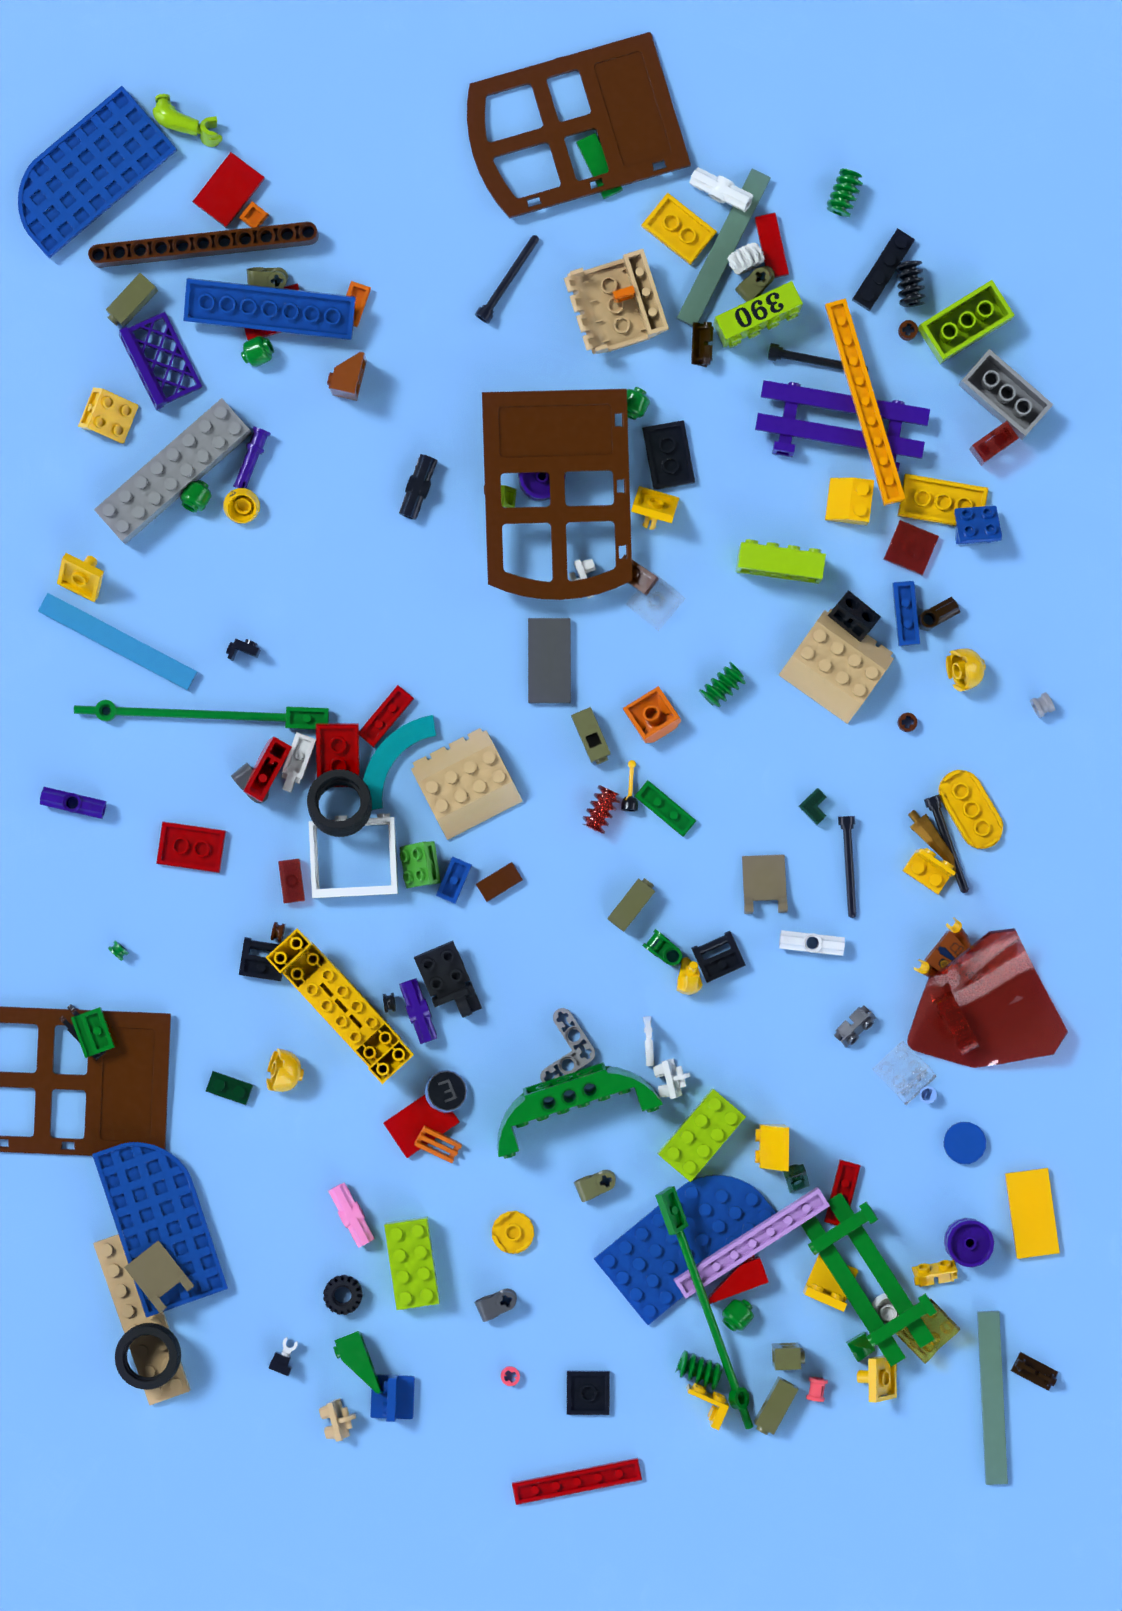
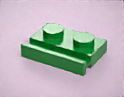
M101 1007L71 1017L85 1058L115 1048Z

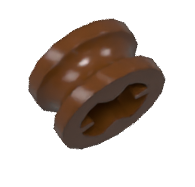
M911 320L902 322L898 329L900 338L905 341L914 339L918 332L916 323ZM907 325L911 326L910 329L914 330L909 336L905 335L906 332L902 331Z
M912 713L902 714L897 721L899 729L903 732L914 730L917 726L915 715ZM906 717H910V720H913V724L909 725V728H905V724L902 725V720H905Z
M274 922L271 940L278 939V942H282L285 924L279 925L278 922Z

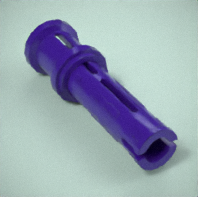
M253 426L250 442L246 444V449L248 450L233 487L247 488L259 454L262 455L264 453L263 447L267 437L271 435L270 432Z

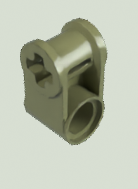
M769 266L756 268L736 287L735 291L746 302L760 296L773 282L775 277L774 270ZM765 272V279L761 280V273Z
M253 267L247 269L248 285L284 288L288 281L286 270L280 267ZM275 275H279L280 283H277V280L274 279Z
M602 1170L593 1175L578 1179L573 1183L581 1201L585 1202L613 1189L616 1177L612 1171ZM604 1175H606L607 1178L611 1177L609 1185H606V1183H601Z

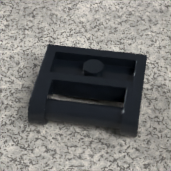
M730 931L725 932L724 936L699 947L696 945L691 948L707 983L746 966ZM727 943L731 948L707 960H704L702 954Z
M245 937L239 975L282 981V973H279L265 957L249 955L250 949L272 952L279 944L254 941L252 938Z

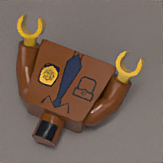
M953 917L955 924L953 926H950L948 923L946 924L949 931L943 935L924 961L918 959L921 962V967L919 969L914 967L915 971L938 981H948L950 978L955 979L959 973L967 980L974 976L976 970L968 964L973 957L971 954L972 946L968 935L962 928L961 922Z

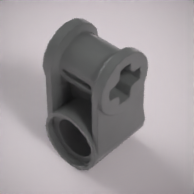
M246 763L231 775L232 779L242 790H244L253 768ZM269 791L267 792L262 802L256 800L248 794L247 796L256 803H263L267 800L269 796Z
M506 1288L494 1294L484 1296L474 1303L482 1321L486 1322L514 1308L517 1296L512 1289ZM504 1295L512 1298L510 1304L506 1301L502 1302Z

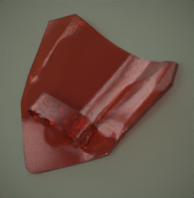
M1015 928L989 931L948 965L928 978L908 1034L907 1044L914 1051L977 1068L1054 1055L1068 1031L1044 988Z

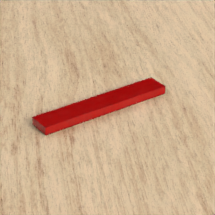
M638 1458L512 1482L515 1503L518 1505L642 1480Z

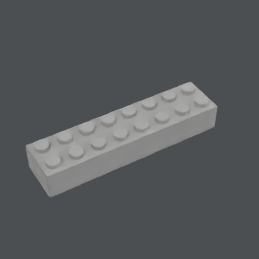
M221 398L94 509L95 512L124 544L128 543L176 501L192 481L197 482V480H200L247 439L252 432Z

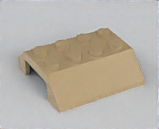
M644 249L624 254L623 259L591 269L583 270L582 267L570 271L567 274L568 277L564 278L568 293L573 292L574 294L569 296L574 313H580V315L576 316L581 333L586 332V335L582 336L586 350H592L593 354L607 353L640 343L669 330ZM633 285L635 290L634 298L614 303L613 291Z
M832 609L829 612L824 610L779 673V676L848 724L894 660L891 657L893 652L882 644L879 647L875 646L877 641L869 635H866L859 642L828 616Z
M481 728L467 734L468 740L465 741L464 737L448 744L449 750H446L444 746L430 753L431 759L428 760L425 756L413 762L414 767L411 770L447 840L523 802L487 730L482 732Z

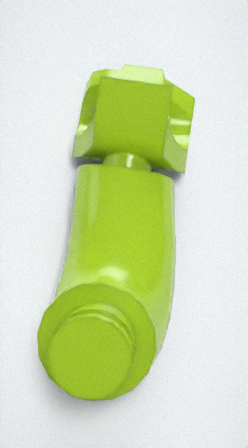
M159 94L155 97L156 107L153 108V115L155 120L163 127L194 136L200 134L201 142L208 147L217 146L222 141L220 134L208 130L210 128H217V116L205 118L199 123V120L178 112L175 106L171 105L170 95Z

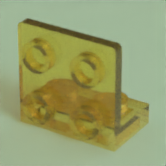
M932 1299L930 1300L938 1312L932 1316H929L927 1313L921 1318L935 1338L933 1341L920 1348L907 1327L896 1333L924 1364L960 1331V1328Z

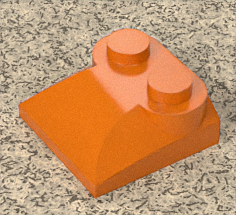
M659 686L623 708L645 743H653L675 730L681 722L679 715Z

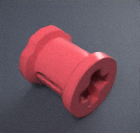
M810 1376L809 1394L806 1395V1399L824 1402L825 1384H828V1380Z

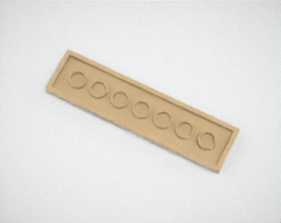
M117 1234L93 1243L124 1334L134 1326L143 1323H156L169 1329L164 1312L146 1318L134 1280L124 1268L128 1265L119 1235ZM142 1335L130 1344L129 1348L140 1376L154 1377L162 1373L167 1367L169 1351L160 1338L152 1335ZM181 1362L175 1375L166 1384L155 1389H144L149 1406L191 1390Z

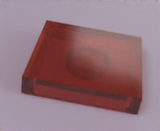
M899 520L883 560L922 576L939 536Z

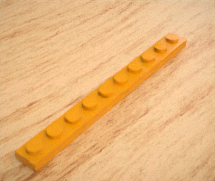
M846 298L825 304V309L883 504L886 506L904 501L905 495Z

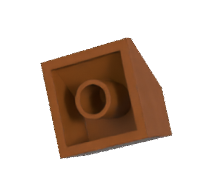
M364 352L357 353L334 367L333 373H329L327 385H329L333 396L357 401L367 362Z

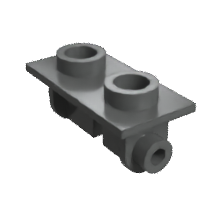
M864 1005L861 1008L858 1007L849 1016L854 1022L852 1025L845 1020L835 1030L834 1036L839 1041L841 1040L845 1047L853 1045L858 1040V1035L863 1030H868L874 1023L876 1017Z

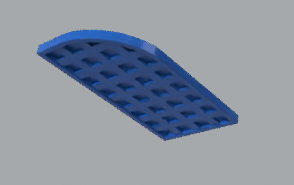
M123 86L119 87L35 158L23 175L18 192L20 219L27 234L49 259L177 151L176 147Z
M141 1142L123 1143L93 1153L92 1156L128 1264L159 1240L194 1285L187 1292L182 1284L178 1283L161 1296L160 1300L167 1307L164 1311L228 1289L192 1178L185 1166L170 1152L158 1146ZM134 1281L146 1318L158 1314L157 1309Z
M706 1175L695 1178L691 1182L688 1181L676 1190L689 1225L683 1230L695 1264L706 1259L776 1213L755 1187L732 1176ZM659 1205L594 1257L596 1263L647 1325L683 1297L682 1292L673 1279L687 1271L688 1267L677 1236L669 1235Z

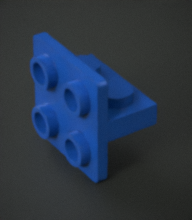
M996 506L956 508L954 510L956 544L989 543L1002 540Z
M377 1374L383 1393L377 1394L371 1389L370 1417L386 1418V1422H395L396 1419H413L415 1377Z

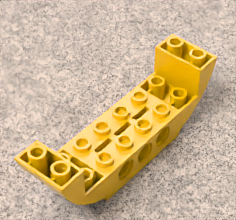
M298 928L265 957L279 973H282L363 1060L369 1067V1071L381 1084L389 1079L414 1055L379 1012L332 961Z

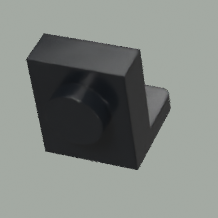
M235 638L234 643L230 642L226 654H229L227 657L229 660L234 661L238 650L258 658L261 650L257 648V643L246 639L243 642Z

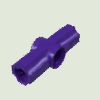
M43 787L40 796V805L103 819L107 801L48 787ZM72 797H76L78 800V805L74 809H71L68 805V801Z
M417 978L399 984L406 1002L407 1014L411 1024L414 1025L420 1044L437 1039V1034L430 1018L432 1017L426 999L423 998Z

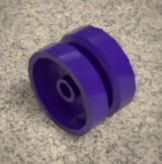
M543 472L546 474L544 480L538 478L539 473H518L520 489L532 500H549L550 485L548 473Z
M962 1218L949 1225L944 1235V1246L947 1254L955 1262L965 1267H976L982 1265L990 1258L994 1249V1239L991 1231L983 1223L972 1218ZM971 1239L973 1243H970L969 1247H967L966 1241Z

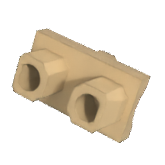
M341 1398L335 1399L319 1409L320 1417L322 1419L330 1418L332 1424L325 1427L326 1439H335L337 1442L350 1436L349 1429L353 1428L351 1420L356 1418V1414H349L348 1408H343Z

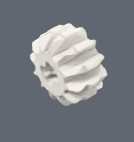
M757 243L742 246L732 252L727 258L731 269L737 275L756 268L765 260L764 253Z

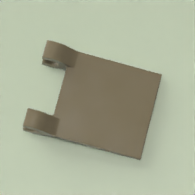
M785 855L742 856L744 914H753V901L777 900L778 913H787Z
M159 1240L124 1267L159 1313L167 1308L160 1300V1297L176 1284L181 1283L187 1292L194 1287Z

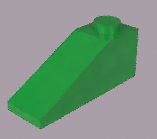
M357 1331L334 1340L336 1346L333 1349L337 1359L341 1358L377 1394H382L383 1391L362 1333Z

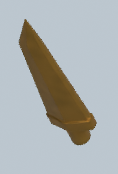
M915 810L910 812L908 816L914 822L910 828L943 860L954 866L953 869L956 871L954 856L930 821L928 815L925 814L920 817Z

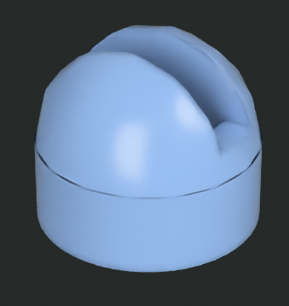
M926 1086L920 1090L919 1096L924 1103L930 1104L936 1100L937 1092L933 1087ZM929 1090H932L929 1101L925 1100Z

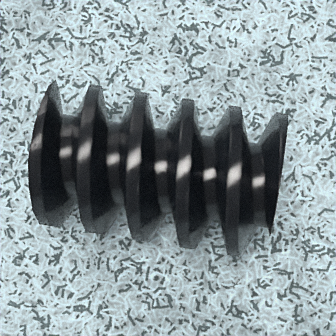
M905 261L896 267V272L901 273L897 275V280L901 281L897 287L902 290L898 293V296L903 298L899 301L900 306L914 307L925 304L920 302V299L926 297L925 294L919 293V291L925 289V286L918 285L924 278L917 277L918 274L923 272L922 269H917V266L922 264V261Z

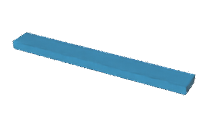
M47 593L38 612L186 690L190 688L198 673L192 668Z

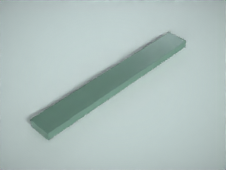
M753 168L751 169L742 189L753 194L752 203L745 212L732 207L677 316L678 320L692 327L693 322H699L729 262L727 258L735 251L771 177Z
M977 1311L985 1484H1008L999 1311Z

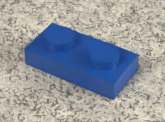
M452 856L436 896L456 904L472 864Z

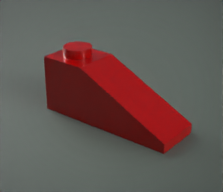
M274 736L269 739L254 766L243 792L262 802L292 747Z
M753 1255L736 1266L708 1296L709 1303L712 1304L768 1283L769 1281L760 1257Z

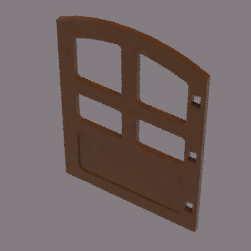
M651 32L469 84L467 126L473 158L487 190L509 219L691 166ZM578 71L591 112L588 115L561 122L558 120L547 80ZM530 85L543 126L536 130L488 142L485 128L487 96ZM596 130L608 166V172L579 181L575 177L564 140L572 135ZM544 143L548 144L561 183L560 186L522 198H516L501 177L493 161L494 158ZM664 161L665 168L653 170V164ZM602 179L603 186L591 189L590 182ZM539 197L540 204L528 207V200Z
M627 389L482 392L488 585L523 597L565 600L597 595L632 581ZM622 413V427L615 426V414ZM611 471L613 473V504L567 506L565 503V473ZM542 472L549 474V506L504 508L502 506V474ZM624 479V493H617V480ZM569 522H613L615 528L616 567L600 575L569 581L567 575L566 524ZM504 524H550L552 549V580L550 582L528 579L504 571L502 526ZM626 545V559H619V546Z
M0 1006V1023L36 1024L38 1026L36 1072L0 1071V1087L35 1089L34 1134L31 1137L0 1135V1139H8L9 1147L0 1146V1152L92 1156L93 1153L129 1142L148 1143L166 1150L171 1013L103 1011L115 1048L107 1050L97 1061L92 1056L88 1057L87 1073L85 1075L56 1074L53 1071L55 1027L57 1025H64L61 1022L63 1018L73 1025L71 1017H74L72 1013L75 1010L70 1012L71 1010ZM75 1009L79 1014L91 1011ZM54 1089L84 1090L86 1092L84 1138H54L51 1136L52 1092ZM62 1142H74L75 1149H62Z

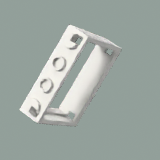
M390 813L377 814V818H369L365 826L388 825L391 885L320 889L317 827L313 821H309L312 898L398 894L395 818L390 817ZM347 815L335 816V820L332 821H344L348 818Z

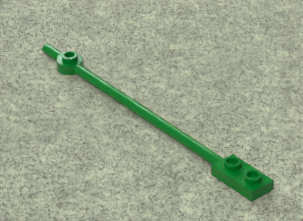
M102 700L96 706L74 705V714H93L105 722L113 720L116 715L278 721L285 722V728L314 730H316V723H329V708L286 707V713L116 707L109 700ZM106 707L110 708L108 715L103 713V709Z
M675 1186L667 1187L656 1194L655 1197L669 1235L677 1236L731 1387L728 1397L729 1403L732 1408L739 1409L745 1429H751L754 1426L747 1409L749 1393L744 1387H739L683 1230L689 1225Z

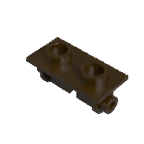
M693 322L691 364L707 367V365H710V361H713V345H708V342L713 341L714 327L712 322H704V324Z
M1022 1352L1019 1353L1010 1370L1048 1391L1057 1381L1058 1371Z

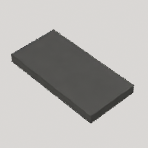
M528 618V703H571L570 618Z

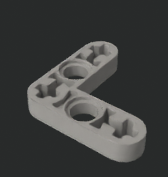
M557 1009L554 1012L553 1021L572 1051L541 1072L540 1079L542 1082H545L546 1071L550 1073L556 1071L553 1067L558 1064L559 1070L564 1075L576 1072L595 1057L593 1046L568 1009ZM559 1012L567 1013V1022L570 1024L573 1021L575 1024L565 1032L562 1030V1027H566L562 1021H557ZM572 1029L580 1032V1039L576 1042H572L568 1038V1033ZM583 1039H585V1041L587 1042L585 1044H582L586 1050L590 1048V1050L592 1051L589 1054V1059H587L586 1057L581 1058V1049L578 1047L577 1050H575V1048L573 1047L574 1045L579 1044ZM571 1059L574 1062V1067L571 1071H565L562 1068L563 1060ZM559 1073L554 1078L560 1077Z

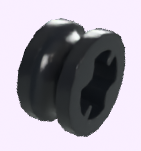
M391 993L389 996L383 994L385 1013L389 1010L395 1012L394 993Z

